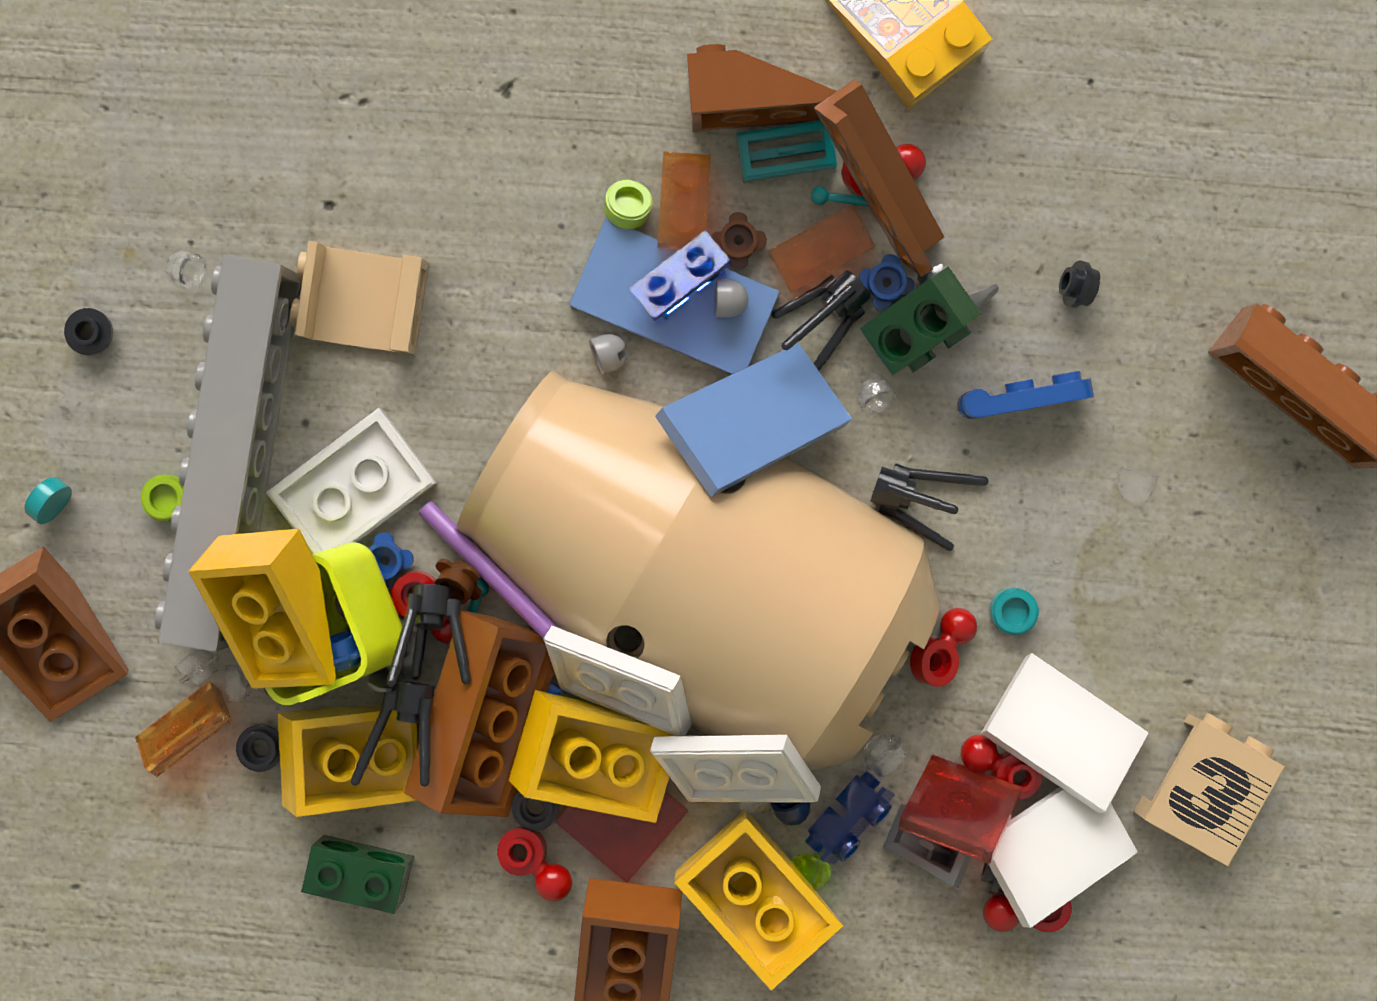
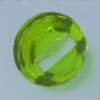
M805 853L793 859L792 863L815 891L822 889L829 882L831 866L823 856L817 853Z

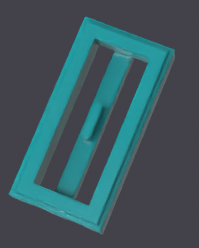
M821 120L742 132L736 135L743 183L835 169L837 167L834 143ZM816 133H822L823 136L821 141L749 152L748 144ZM825 151L826 155L825 158L754 169L751 167L752 162Z

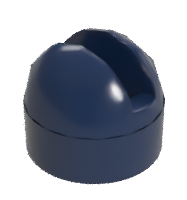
M770 802L775 816L786 825H800L810 814V802Z

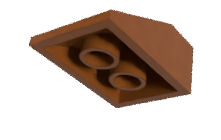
M703 45L696 48L697 53L687 54L692 132L819 121L820 118L814 107L837 92L834 89L738 50L726 51L725 45Z
M43 546L0 573V669L51 722L126 676L129 669L75 581Z
M589 878L582 915L574 1001H669L682 901V891L680 889Z

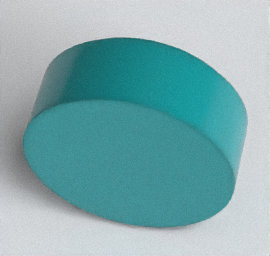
M58 477L45 479L28 496L24 505V511L38 524H46L53 520L67 505L72 495V489Z
M1009 587L1002 589L993 597L989 607V615L992 623L1000 631L1009 635H1021L1030 631L1036 624L1039 616V607L1036 599L1029 592L1020 588Z

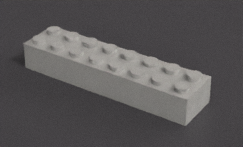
M223 255L221 266H216L213 271L211 291L212 294L216 295L213 314L209 313L207 315L203 328L204 342L208 343L205 362L201 361L199 363L195 376L196 390H200L197 410L193 409L187 423V436L192 438L189 457L183 459L179 471V484L184 486L182 502L173 511L171 532L176 534L173 553L167 555L163 567V580L168 582L165 601H160L155 615V628L160 629L158 639L160 643L212 652L229 648L188 571L218 536L260 532L294 327L290 324L291 306L295 298L299 299L302 280H298L295 271L281 264Z

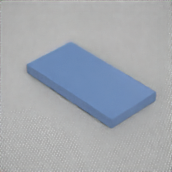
M605 218L569 306L732 375L749 366L780 291L636 230L617 227ZM716 279L735 280L746 289L749 301L747 308L740 315L732 318H715Z
M799 343L787 351L783 350L661 408L655 416L710 497L840 430L852 420L850 414Z

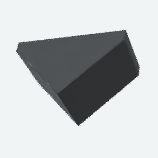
M901 804L883 847L947 884L959 888L977 842L968 830L908 805Z

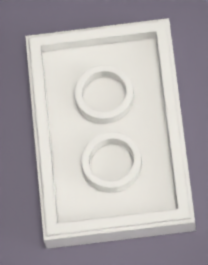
M378 408L266 493L293 529H300L311 553L314 554L345 543L360 542L436 485L437 482L382 408Z
M551 626L544 637V642L561 690L675 736H685L692 723L680 675Z
M1033 653L1024 658L981 732L984 736L1097 813L1106 812L1148 735V732Z
M787 735L654 737L650 752L689 802H818L821 786Z
M1061 787L977 842L1022 927L1027 928L1036 925L1138 853L1111 803L1106 812L1097 813Z

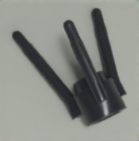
M845 270L837 278L832 274L829 275L818 286L772 312V317L778 319L825 294L821 298L824 306L782 343L781 347L786 351L801 341L829 315L832 314L838 320L844 315L846 316L813 363L818 371L828 361L852 325L865 314L862 306L871 299V295L864 284L849 270Z
M895 463L893 470L882 466L870 502L881 505L880 513L895 518L933 543L938 544L947 551H952L954 549L952 542L898 507L908 509L912 501L953 515L958 513V507L914 491L917 483L908 479L986 486L989 483L988 478L971 474L913 469Z
M420 584L413 587V593L408 595L406 616L387 677L388 686L393 687L397 682L414 624L417 627L411 678L417 680L421 674L427 631L443 629L444 621L448 619L450 621L461 681L463 684L470 683L469 663L460 621L461 601L451 599L452 590L450 588L436 584Z
M397 681L395 692L384 691L381 711L350 780L353 786L359 785L392 710L397 711L396 720L417 724L416 749L420 742V784L423 787L429 785L431 710L435 686Z

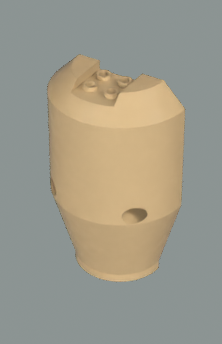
M554 371L547 374L522 406L488 460L466 501L456 529L473 540L560 629L680 675L692 723L691 727L706 736L787 735L811 772L843 764L851 760L873 734L863 719L865 716L868 718L872 717L884 697V693L881 691L891 675L895 677L906 662L909 655L906 647L909 641L924 649L938 617L940 604L924 539L789 457L710 497L656 419V414L661 408L665 407L664 405L569 381ZM622 625L636 628L642 635V642L633 649L622 647L616 639L617 629Z

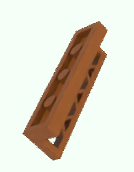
M854 79L815 106L814 109L898 258L920 277H923L933 270L924 252L945 237L861 83Z

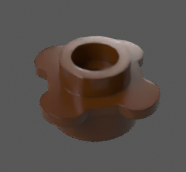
M741 212L731 214L729 223L721 231L714 232L710 238L711 247L715 251L723 252L729 258V264L734 269L745 268L748 265V258L756 250L764 249L767 243L765 233L756 231L748 222L747 216ZM735 237H741L743 243L736 245L734 243Z
M448 559L438 560L435 567L440 572V575L435 584L450 588L452 590L451 599L460 600L462 605L467 603L469 599L478 600L481 597L482 590L478 587L477 583L480 573L474 567L462 561L452 563Z

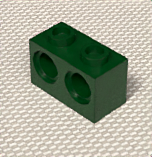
M948 266L865 324L860 330L892 376L906 366L914 373L936 357L931 349L943 341L949 349L971 334L972 331L967 324L981 315V312ZM935 304L945 310L947 321L938 317L935 311ZM900 329L909 335L911 345L903 341Z
M323 835L311 846L301 892L395 914L405 898L414 856Z

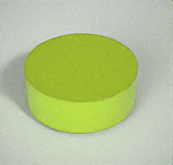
M622 180L614 183L608 189L604 201V213L607 219L615 226L623 229H635L647 222L652 209L653 200L651 193L644 185L636 181Z
M163 474L154 476L146 482L141 491V505L148 516L157 521H171L175 507L181 505L184 486L179 484V477Z

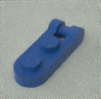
M1080 371L1053 375V385L1035 388L1033 379L1005 384L1006 393L990 396L987 391L982 389H974L960 396L957 408L963 417L977 419L1093 398L1094 393L1091 378L1082 380Z

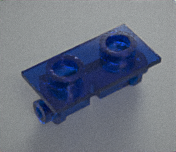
M704 230L629 289L655 323L661 318L666 321L669 319L668 315L690 299L689 295L694 291L698 293L718 276L723 277L726 275L724 269L730 266L732 262Z
M868 770L862 776L856 774L836 798L848 810L843 817L829 806L807 830L810 835L805 842L817 853H820L823 848L826 849L825 853L820 857L823 862L835 865L838 860L841 862L848 860L860 846L861 841L858 837L869 824L872 827L877 826L892 808L889 802L896 794L883 786L877 791L876 788L881 782Z

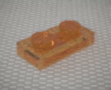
M663 152L657 248L704 251L706 245L711 155Z
M850 205L770 249L768 253L790 293H793L873 249L875 245L853 205Z
M210 681L135 737L144 768L156 777L160 776L232 721L223 694L218 687Z

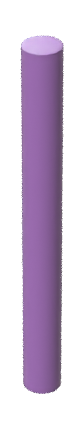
M434 502L427 503L420 510L419 515L470 566L474 567L480 573V576L543 639L551 626L559 628L468 536L456 529L457 525Z

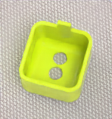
M351 542L312 554L320 569L329 634L332 636L348 631L350 627L360 652L361 662L352 668L335 671L336 680L332 685L265 688L275 702L281 705L301 703L391 665L402 624L376 558L368 547L360 543ZM336 597H338L346 618L342 617L336 609Z

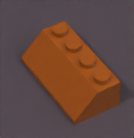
M1257 303L1242 308L1209 349L1208 353L1354 469L1377 468V393L1372 395L1358 383L1361 381V378L1352 369L1341 363L1334 365L1321 355L1324 349L1314 339L1302 333L1296 335L1284 325L1286 322L1285 317L1275 308L1267 304L1260 306Z
M460 611V621L471 681L469 684H463L461 681L452 637L433 697L431 710L430 782L426 787L420 784L419 742L404 794L440 814L508 817L517 790L509 782V777L535 690L548 691L554 669L544 639L533 628L494 616Z

